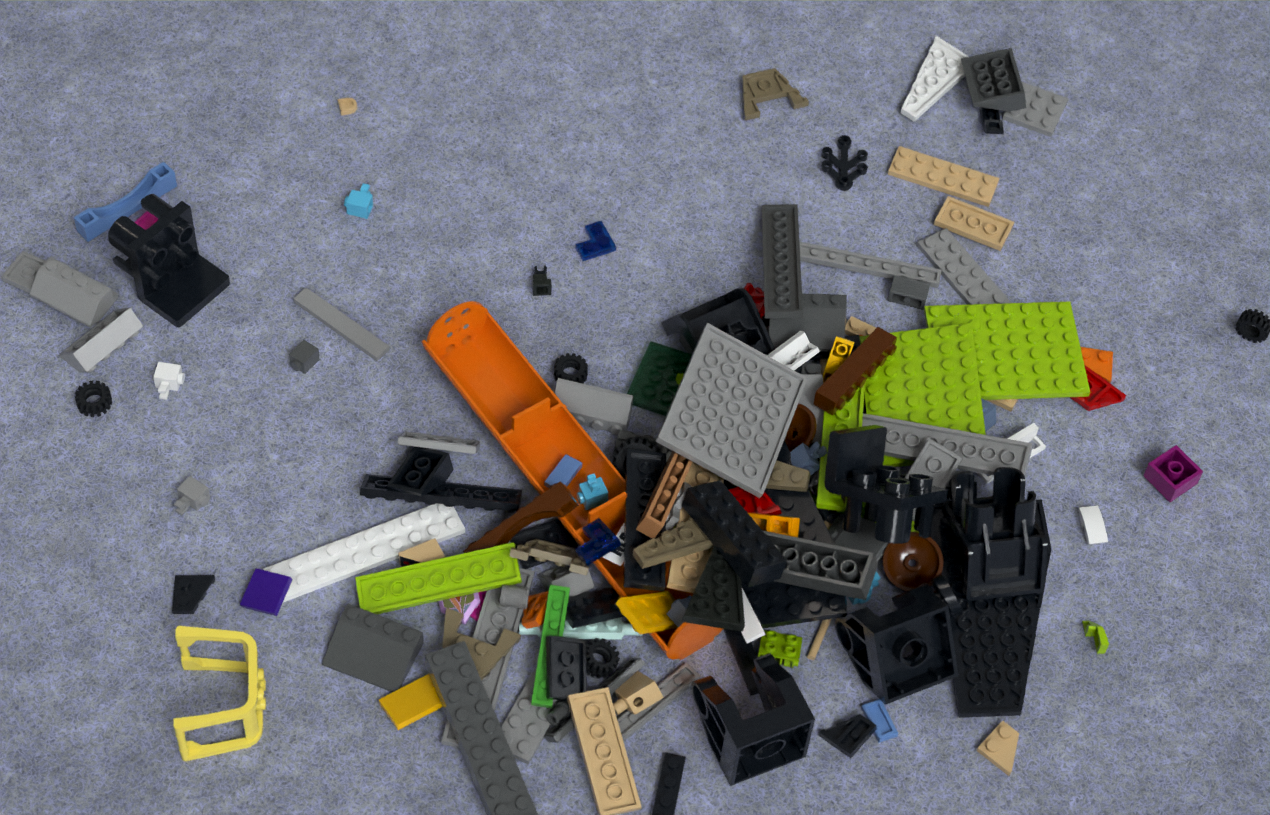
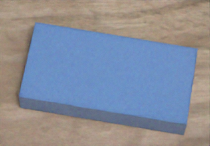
M566 454L545 480L544 486L549 488L551 485L561 481L567 487L582 468V462Z
M880 699L861 706L865 717L877 725L874 735L879 743L898 736V732Z

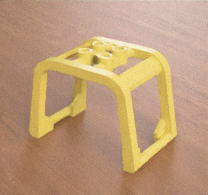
M188 626L176 627L175 637L181 651L183 670L248 673V701L241 708L173 719L175 736L182 760L190 761L253 746L262 736L263 710H266V698L264 697L266 680L264 678V668H258L256 641L251 635L240 631ZM197 640L242 643L246 662L190 657L188 647ZM243 719L246 734L244 738L207 745L186 741L185 731Z

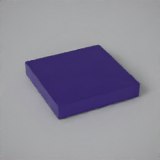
M255 568L240 606L277 616L293 579L289 576Z

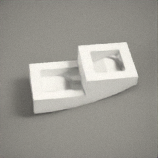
M1098 505L1078 508L1081 527H1084L1087 545L1107 543L1106 528Z

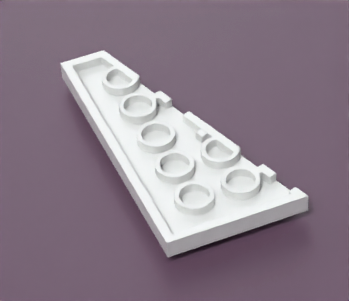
M936 36L912 85V89L901 108V114L915 122L965 77L961 58L969 56Z

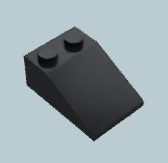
M414 446L387 484V489L418 496L429 493L444 484L454 469L449 453Z

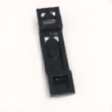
M980 107L984 132L986 134H1004L999 110Z

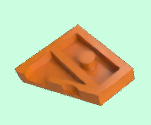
M1081 347L1084 365L1111 383L1113 352Z
M549 591L528 596V607L523 610L524 616L521 623L526 629L539 627L544 623Z

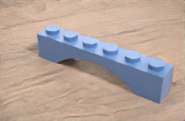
M165 162L152 168L143 180L123 198L103 207L88 208L75 216L74 221L77 232L87 242L91 241L110 229L112 224L121 216L129 217L142 209L141 200L145 196L155 194L161 197L177 187L175 172Z

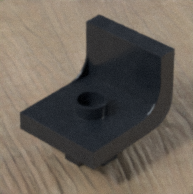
M738 287L723 296L661 322L667 336L680 332L688 341L693 352L707 323L765 355L775 350L751 295L742 287Z

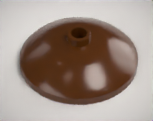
M799 403L784 439L790 452L802 443L809 447L817 429L816 418L813 412Z
M911 532L910 540L907 543L888 544L883 555L884 572L894 586L904 591L913 590L924 582L931 587L932 578L942 572L943 555L938 544L932 538H922L919 536V532ZM909 560H914L916 565L914 567L909 566Z

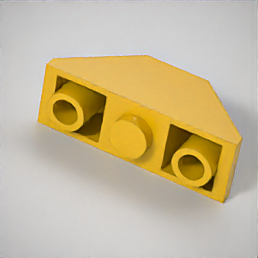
M836 336L823 372V383L850 356L854 345L853 341Z

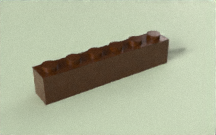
M877 327L820 386L815 393L813 405L832 416L837 410H841L845 402L853 398L856 390L864 386L867 378L872 377L876 369L884 365L887 357L895 353L897 337Z

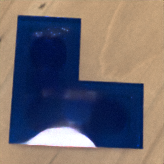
M602 221L586 225L585 231L590 240L578 243L575 247L582 261L616 251V245Z
M598 518L582 528L590 541L575 550L577 555L588 566L621 546V542L602 520Z

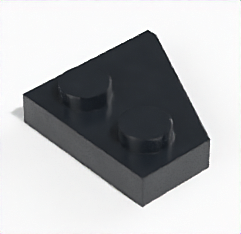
M175 575L172 613L194 614L199 607V602L204 599L211 584H214L215 575Z

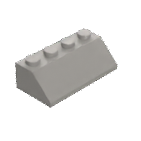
M52 257L38 269L30 291V296L90 328L114 303L111 288Z
M131 308L115 309L61 352L59 356L78 372L90 373L97 368L96 364L98 362L108 359L114 349L118 350L126 344L125 340L139 334V329L143 325Z
M558 378L555 394L567 406L569 412L581 426L584 425L595 430L609 431L615 435H618L619 431H627L632 415L633 395Z

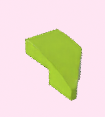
M1089 620L1082 621L1085 637L1093 636L1097 654H1105L1109 641L1103 626Z

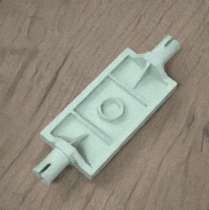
M622 617L577 628H572L568 621L565 620L563 637L575 639L603 638L622 640L624 635L642 636V634L633 629L631 623H624ZM520 622L519 634L538 635L540 639L542 638L544 623L539 627L526 629L521 624L522 622Z

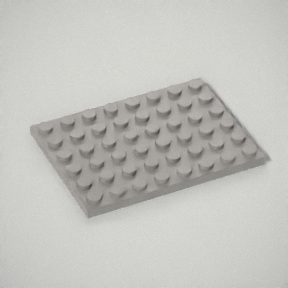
M707 323L704 326L655 441L761 498L808 378Z

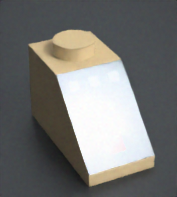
M435 538L398 553L399 564L402 567L445 558Z

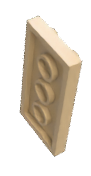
M948 196L935 219L934 225L943 229L947 228L953 233L1001 251L1014 226V222Z

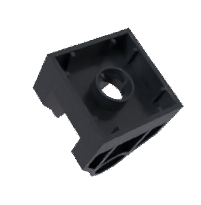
M925 585L892 597V601L898 610L878 617L868 607L849 613L846 617L836 618L835 620L838 639L847 652L863 684L885 705L959 676L949 606ZM910 643L914 652L908 657L903 658L902 652L906 645Z
M770 653L754 659L755 668L751 670L765 711L762 714L743 720L733 699L717 684L712 676L703 677L691 683L692 694L699 710L708 743L730 786L805 758L807 755L815 717L793 676Z

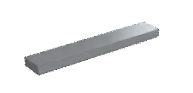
M305 288L293 298L295 304L375 361L381 359L390 350L389 345L308 288Z
M687 662L657 685L664 698L638 714L634 715L627 710L617 718L623 742L691 687L692 681L700 679V675Z

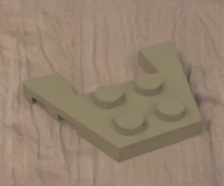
M776 68L743 75L745 121L760 117V111L756 103L788 97L793 109L809 105V100L806 97L803 98L798 89L789 85V81Z
M534 539L526 542L525 545H518L517 549L513 547L510 551L509 557L527 561L529 556H533L535 560L540 562L549 560L561 567L570 565V572L586 576L589 566L585 565L586 562L580 559L581 555L573 547Z
M447 608L442 648L465 641L481 680L521 640V634L507 629H503L496 646L458 633V629L464 619V614Z

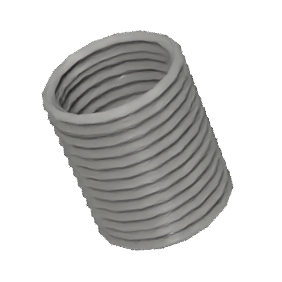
M502 585L500 606L526 609L529 588Z

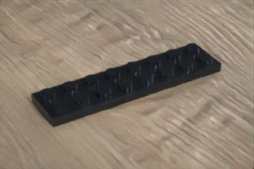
M627 449L625 492L627 498L625 501L623 587L655 591L665 590L666 562L642 569L633 556V550L652 539L636 530L664 470L666 453ZM666 522L654 539H657L661 536V533L666 531Z
M370 474L365 475L360 487V496H365L368 499L380 497L388 501L399 499L408 503L416 501L424 502L428 505L439 503L447 507L459 505L467 509L479 507L487 511L498 509L507 513L517 511L522 499V490L450 482H445L429 493L418 496L387 489V484L392 477Z

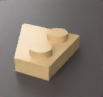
M1002 721L977 748V752L1009 776L1012 772L1019 732Z

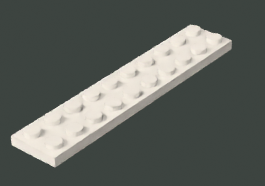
M436 503L263 568V570L289 576L293 579L283 601L286 602L398 559V553L435 538L440 543L465 533V527L454 507H447L444 504Z

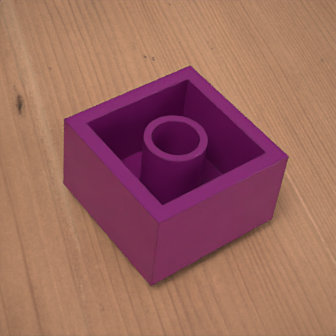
M1175 445L1148 463L1143 476L1169 502H1172L1196 486L1203 471Z

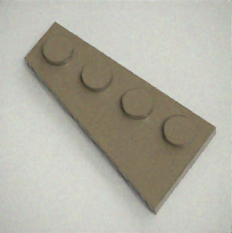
M776 460L766 488L807 492L811 474L809 470Z
M690 517L685 523L682 521L677 524L676 528L671 531L666 530L661 533V536L657 539L652 538L633 550V556L643 569L713 548L714 545Z

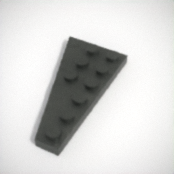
M714 546L681 622L743 632L745 620L741 578Z

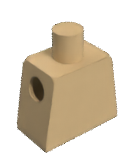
M637 671L614 691L618 700L613 703L616 715L625 710L635 715L664 697L654 680Z

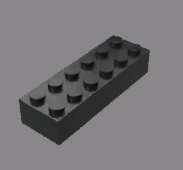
M721 480L687 489L682 507L747 587L781 579L787 564L786 558Z

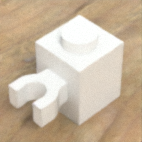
M158 362L153 378L155 387L158 388V393H160L159 399L167 400L169 390L178 391L180 384L184 383L185 373H182L181 365Z

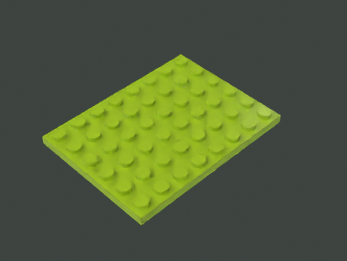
M1070 301L936 305L924 307L927 328L972 323L982 399L1089 397L1090 388Z
M972 323L890 333L897 337L895 344L897 348L892 356L889 355L884 365L879 366L872 377H868L864 384L866 414L986 435ZM869 335L859 336L860 345L865 341V339ZM885 455L883 465L893 467L911 466L914 463L912 460Z

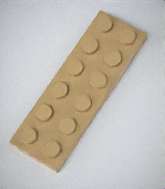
M901 146L898 147L888 170V175L987 207L990 206L1000 179Z
M609 688L568 695L567 701L598 815H618L640 810L642 806Z

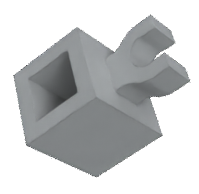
M189 476L177 488L179 500L174 503V506L177 507L175 511L182 516L189 506L196 511L206 506L210 500L209 488L192 476Z

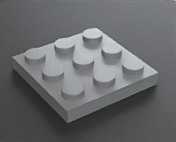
M1022 82L1025 91L1026 108L1010 112L1005 111L1002 120L1052 137L1069 98Z

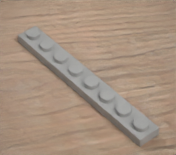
M800 242V261L894 279V275H903L908 279L923 280L929 283L930 287H939L941 269Z

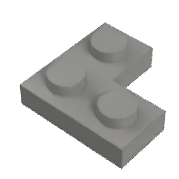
M686 482L681 486L666 519V530L671 531L680 520L683 500L687 489L692 487Z

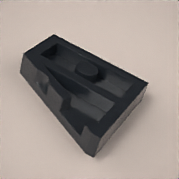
M861 714L851 717L848 721L837 723L834 728L826 731L825 729L820 730L819 736L846 756L852 758L877 730V725Z

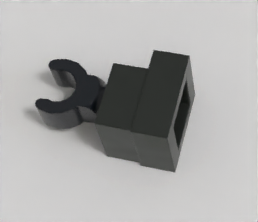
M537 266L534 267L532 281L533 296L551 295L552 283L551 279H547L546 266H544L543 271H538Z

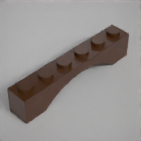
M561 481L555 483L542 495L536 496L531 503L519 508L510 518L501 521L500 525L487 531L478 541L470 543L463 552L468 553L508 544L514 535L529 524L545 518L564 517L579 505L569 489Z

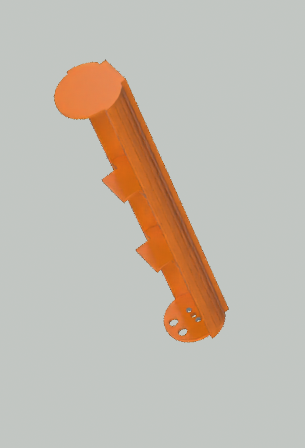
M469 301L461 303L445 312L430 329L427 342L425 339L421 341L424 349L539 495L549 490L548 487L544 486V482L566 454L582 462V468L567 486L579 506L564 517H558V519L617 594L622 598L669 591L675 600L693 596V593L667 588L671 560L666 561L664 591L623 587L624 562L619 566L603 558L625 522V501L627 498L625 479L569 412L567 406L560 401L494 320L487 308L479 302ZM449 317H452L450 321L445 323ZM595 473L596 478H602L608 490V501L598 507L586 510L583 503L580 504L577 498L579 484L586 482L587 476ZM683 622L676 629L649 634L669 659H680L681 661L714 641V637L723 629Z

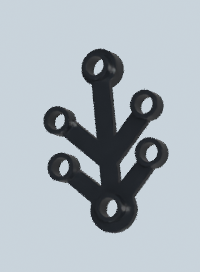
M847 135L839 137L837 147L841 150V161L832 154L833 150L830 147H824L821 154L823 158L828 159L822 162V171L827 172L835 179V185L841 191L849 190L853 185V180L861 175H865L868 169L865 163H860L867 160L868 153L866 150H859L857 156L848 161V150L851 148L852 141ZM832 164L841 170V174L832 168ZM857 165V170L848 175V170Z

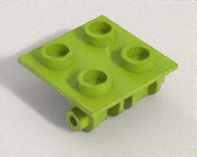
M764 630L766 635L761 637L758 657L770 653L775 659L780 658V665L782 664V659H784L783 666L798 667L803 637Z

